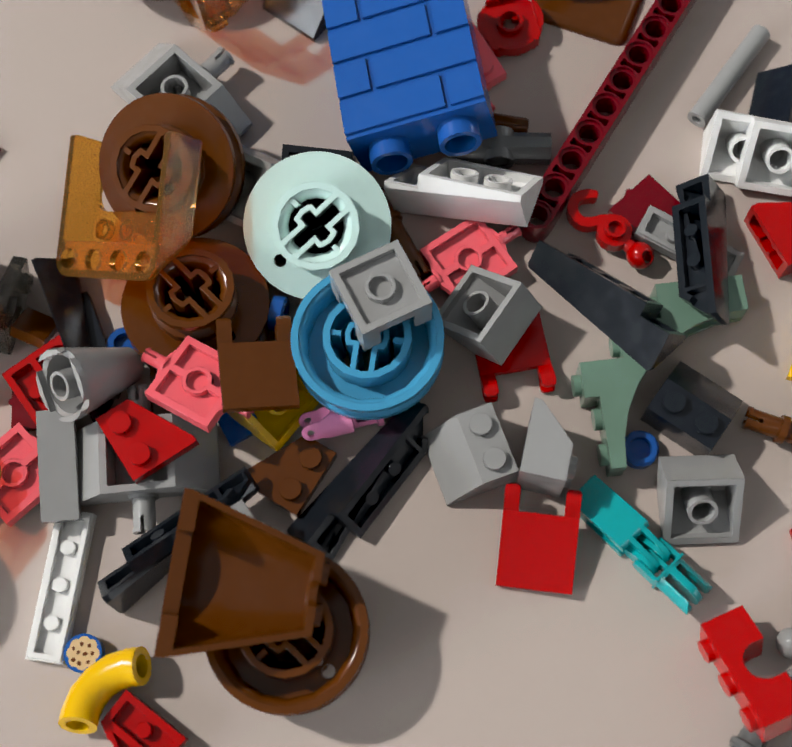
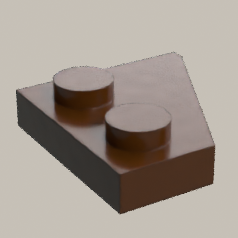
M302 436L247 470L260 488L257 492L259 495L298 518L336 460L337 453L316 440L308 441Z

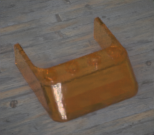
M167 131L164 140L156 212L107 211L102 203L103 188L99 173V154L102 142L80 135H71L56 257L58 271L64 276L76 278L141 282L153 280L191 240L202 141L175 131Z

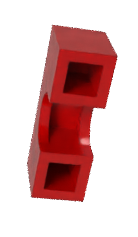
M743 605L700 624V641L697 642V645L704 660L708 664L713 662L720 673L718 680L725 694L728 697L734 696L740 705L739 714L745 727L751 733L756 731L762 743L792 730V679L787 672L772 678H760L747 670L745 664L751 659L762 655L764 637Z

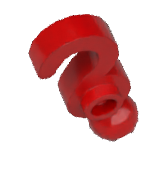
M582 189L571 196L568 201L566 216L573 228L586 233L596 231V241L601 248L611 252L623 250L626 253L627 262L635 269H645L652 264L655 256L654 250L645 242H635L631 239L632 226L627 218L617 214H600L593 217H585L580 214L578 208L581 205L595 204L599 195L597 190Z

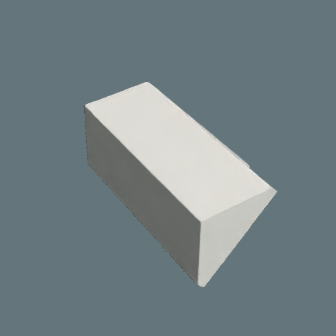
M716 109L703 132L699 176L708 173L713 180L734 183L736 188L792 197V123Z
M444 157L430 167L412 164L407 170L385 180L384 189L394 210H398L401 213L527 227L543 184V177Z

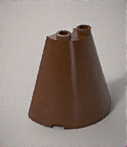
M185 488L170 561L154 657L166 658L312 636L313 627H320L323 615V603L316 602L318 587H326L329 578L330 563L324 562L325 553L194 489Z

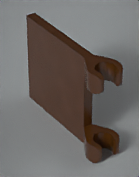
M276 316L274 329L276 341L232 343L231 319H216L215 337L223 413L300 409L296 366L291 350L292 325L290 316Z

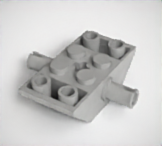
M159 43L111 86L112 90L128 104L140 97L155 93L184 94L200 98L215 106L225 115L239 138L253 126L251 120L224 85L217 80L225 70L235 63L231 54L221 46L205 62L199 65L177 45Z
M135 385L128 387V399L151 411V401L147 400L144 393L149 386L138 385L139 390H136ZM173 413L157 414L193 435L199 442V445L138 484L132 480L97 421L77 430L79 497L81 506L131 501L133 502V534H145L146 531L156 526L155 500L164 497L183 496L185 488L206 493L221 483L217 423L211 432L207 433Z

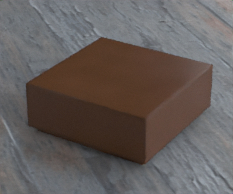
M27 307L12 324L9 335L40 348L48 343L58 330L52 317Z

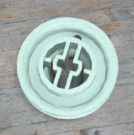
M310 151L295 154L281 160L260 177L246 203L243 233L247 251L261 275L270 284L284 293L304 299L316 284L329 276V270L390 243L391 215L387 199L381 187L366 169L339 154ZM318 198L325 200L319 207L313 204L304 207L302 204L310 199ZM333 205L337 207L340 213L324 226L330 232L327 239L323 240L319 235H314L301 248L295 244L294 241L311 227L305 221L309 214L313 213L315 217L320 218ZM296 208L299 209V211L296 214L294 221L298 224V226L290 232V217ZM343 221L342 237L338 243L331 247L332 249L317 254L309 252L316 245L319 248H323L334 243L339 236V231L335 227ZM278 254L286 258V264L282 267L277 266L274 261Z

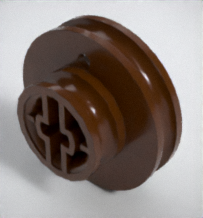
M155 93L132 101L114 117L102 140L99 154V173L103 191L111 208L127 226L137 233L152 239L175 241L209 233L230 216L243 191L245 157L237 132L225 115L215 106L190 95Z
M202 237L186 238L161 246L147 255L136 266L129 276L122 294L121 316L126 334L134 350L140 356H142L143 352L146 353L145 350L147 348H151L166 357L180 346L187 335L217 350L215 330L216 319L218 318L231 319L232 343L266 341L270 332L267 327L271 301L265 278L257 270L250 256L230 243L217 239ZM144 363V364L147 365L149 368H152V369H154L155 371L158 370V369H156V368H154V367L148 365L147 363Z
M326 556L324 558V562L330 563L326 587H318L316 602L323 603L320 643L312 637L316 633L315 627H313L312 636L304 637L316 649L313 656L306 659L287 640H284L280 645L281 641L266 644L283 658L290 660L294 656L300 663L290 665L279 662L266 649L265 643L206 652L211 669L220 684L228 693L244 705L277 716L309 714L330 705L340 698L360 674L370 644L368 611L353 579L341 566ZM329 665L334 666V676L332 678H325L322 672L327 670Z

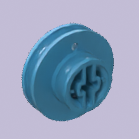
M330 275L321 280L307 293L300 303L291 327L292 356L298 374L308 392L327 409L339 415L358 420L388 418L414 406L434 385L444 358L443 321L431 295L428 293L432 300V320L415 326L414 317H411L382 331L381 343L372 347L368 371H363L364 361L362 352L366 353V351L363 350L356 336L355 324L344 303H339L333 293ZM390 338L393 340V347H394V357H395V359H394L393 361H392V352H391ZM345 346L347 347L350 367L346 366L344 358H346Z

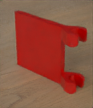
M539 312L502 366L475 354L485 403L498 401L499 389L495 376L537 369L539 386L542 393L555 391L556 375L551 364Z
M508 483L504 494L496 585L572 595L582 502L581 491L568 490L565 516L519 511L522 487L517 483Z

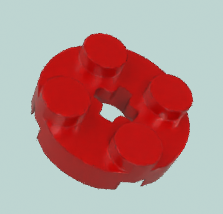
M487 0L481 12L479 10L477 29L496 57L522 55L539 45L543 32L544 17L536 1ZM506 19H511L512 23L519 24L512 29L503 27Z

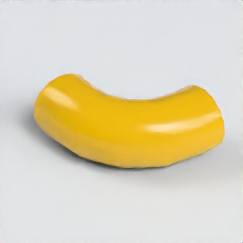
M143 646L126 648L106 654L87 667L71 686L62 706L58 725L66 731L77 734H90L97 731L103 709L113 696L123 689L143 686L148 683L152 665L147 649Z

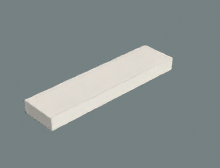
M81 512L82 520L54 523L25 656L27 660L66 665L64 649L73 634L97 515L94 513Z

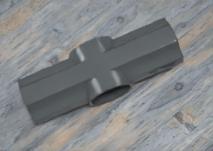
M497 125L498 136L482 140L481 145L475 151L462 156L447 155L448 158L502 169H510L514 164L550 165L552 136L551 133L514 132L510 127Z

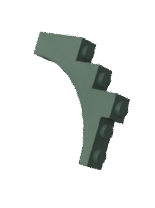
M742 275L728 276L729 323L741 321L749 307ZM678 282L655 284L650 298L664 305L655 319L686 335V338L713 326L721 325L714 318L685 303L679 297ZM609 338L610 355L612 358H617L580 362L576 375L571 376V387L573 396L580 399L581 408L596 407L591 409L593 430L600 431L601 444L597 445L598 463L600 467L605 466L607 477L621 476L627 467L625 434L629 408L636 389L647 373V370Z

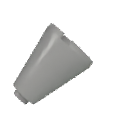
M56 347L46 350L40 356L39 361H44L42 370L36 372V381L39 394L49 412L57 411L62 416L58 420L62 422H74L138 382L143 375L144 363L141 361V356L130 347Z

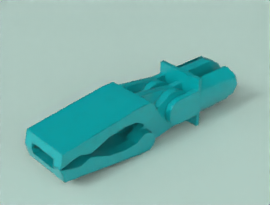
M592 475L579 489L582 493L580 518L620 557L626 554L634 562V568L652 585V588L657 587L686 615L692 610L689 602L696 605L703 599L700 591L708 594L713 589L705 579L682 559L683 553H678L663 538H657L648 529L650 526L649 522L596 475ZM672 559L673 562L668 566L666 562ZM660 570L662 573L656 577L654 574Z

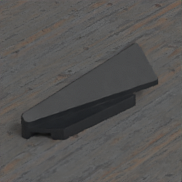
M707 173L676 185L680 204L672 206L679 297L685 303L714 318L721 325H728L726 196Z
M538 241L528 262V267L645 370H653L683 343L686 335L655 319L664 305L581 257L569 252L566 255L546 242Z
M74 258L32 259V264L64 347H107V340L92 298L87 291L82 293L76 260ZM121 393L89 413L92 421L96 422V418L109 411L115 398L119 399Z
M417 402L406 411L392 416L290 525L287 532L293 538L324 552L325 556L331 560L335 558L349 532L361 538L428 452V438L423 435V417L426 413H429V407L426 404Z
M244 466L204 493V495L231 507L240 500L246 503L260 488ZM180 510L122 548L126 563L97 582L103 600L117 612H126L168 574Z

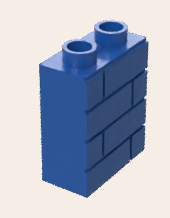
M322 0L337 93L340 100L344 134L347 143L364 169L381 175L398 174L407 170L412 165L413 159L438 152L448 156L466 155L479 148L482 140L498 136L468 0Z

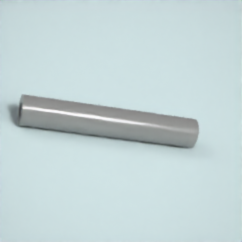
M754 25L688 113V119L691 123L698 127H704L716 109H718L770 38V33L765 27L761 25Z

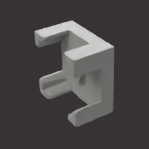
M398 239L329 270L332 291L338 302H343L355 324L356 336L364 351L381 343L382 331L411 317H414L415 326L432 320V300Z

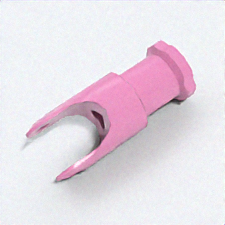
M320 407L317 410L303 413L299 417V424L303 428L302 436L308 441L354 433L355 428L376 423L378 426L384 425V418L358 420L339 415L326 407ZM306 418L311 419L310 422H305L304 420ZM314 431V434L308 435V432Z

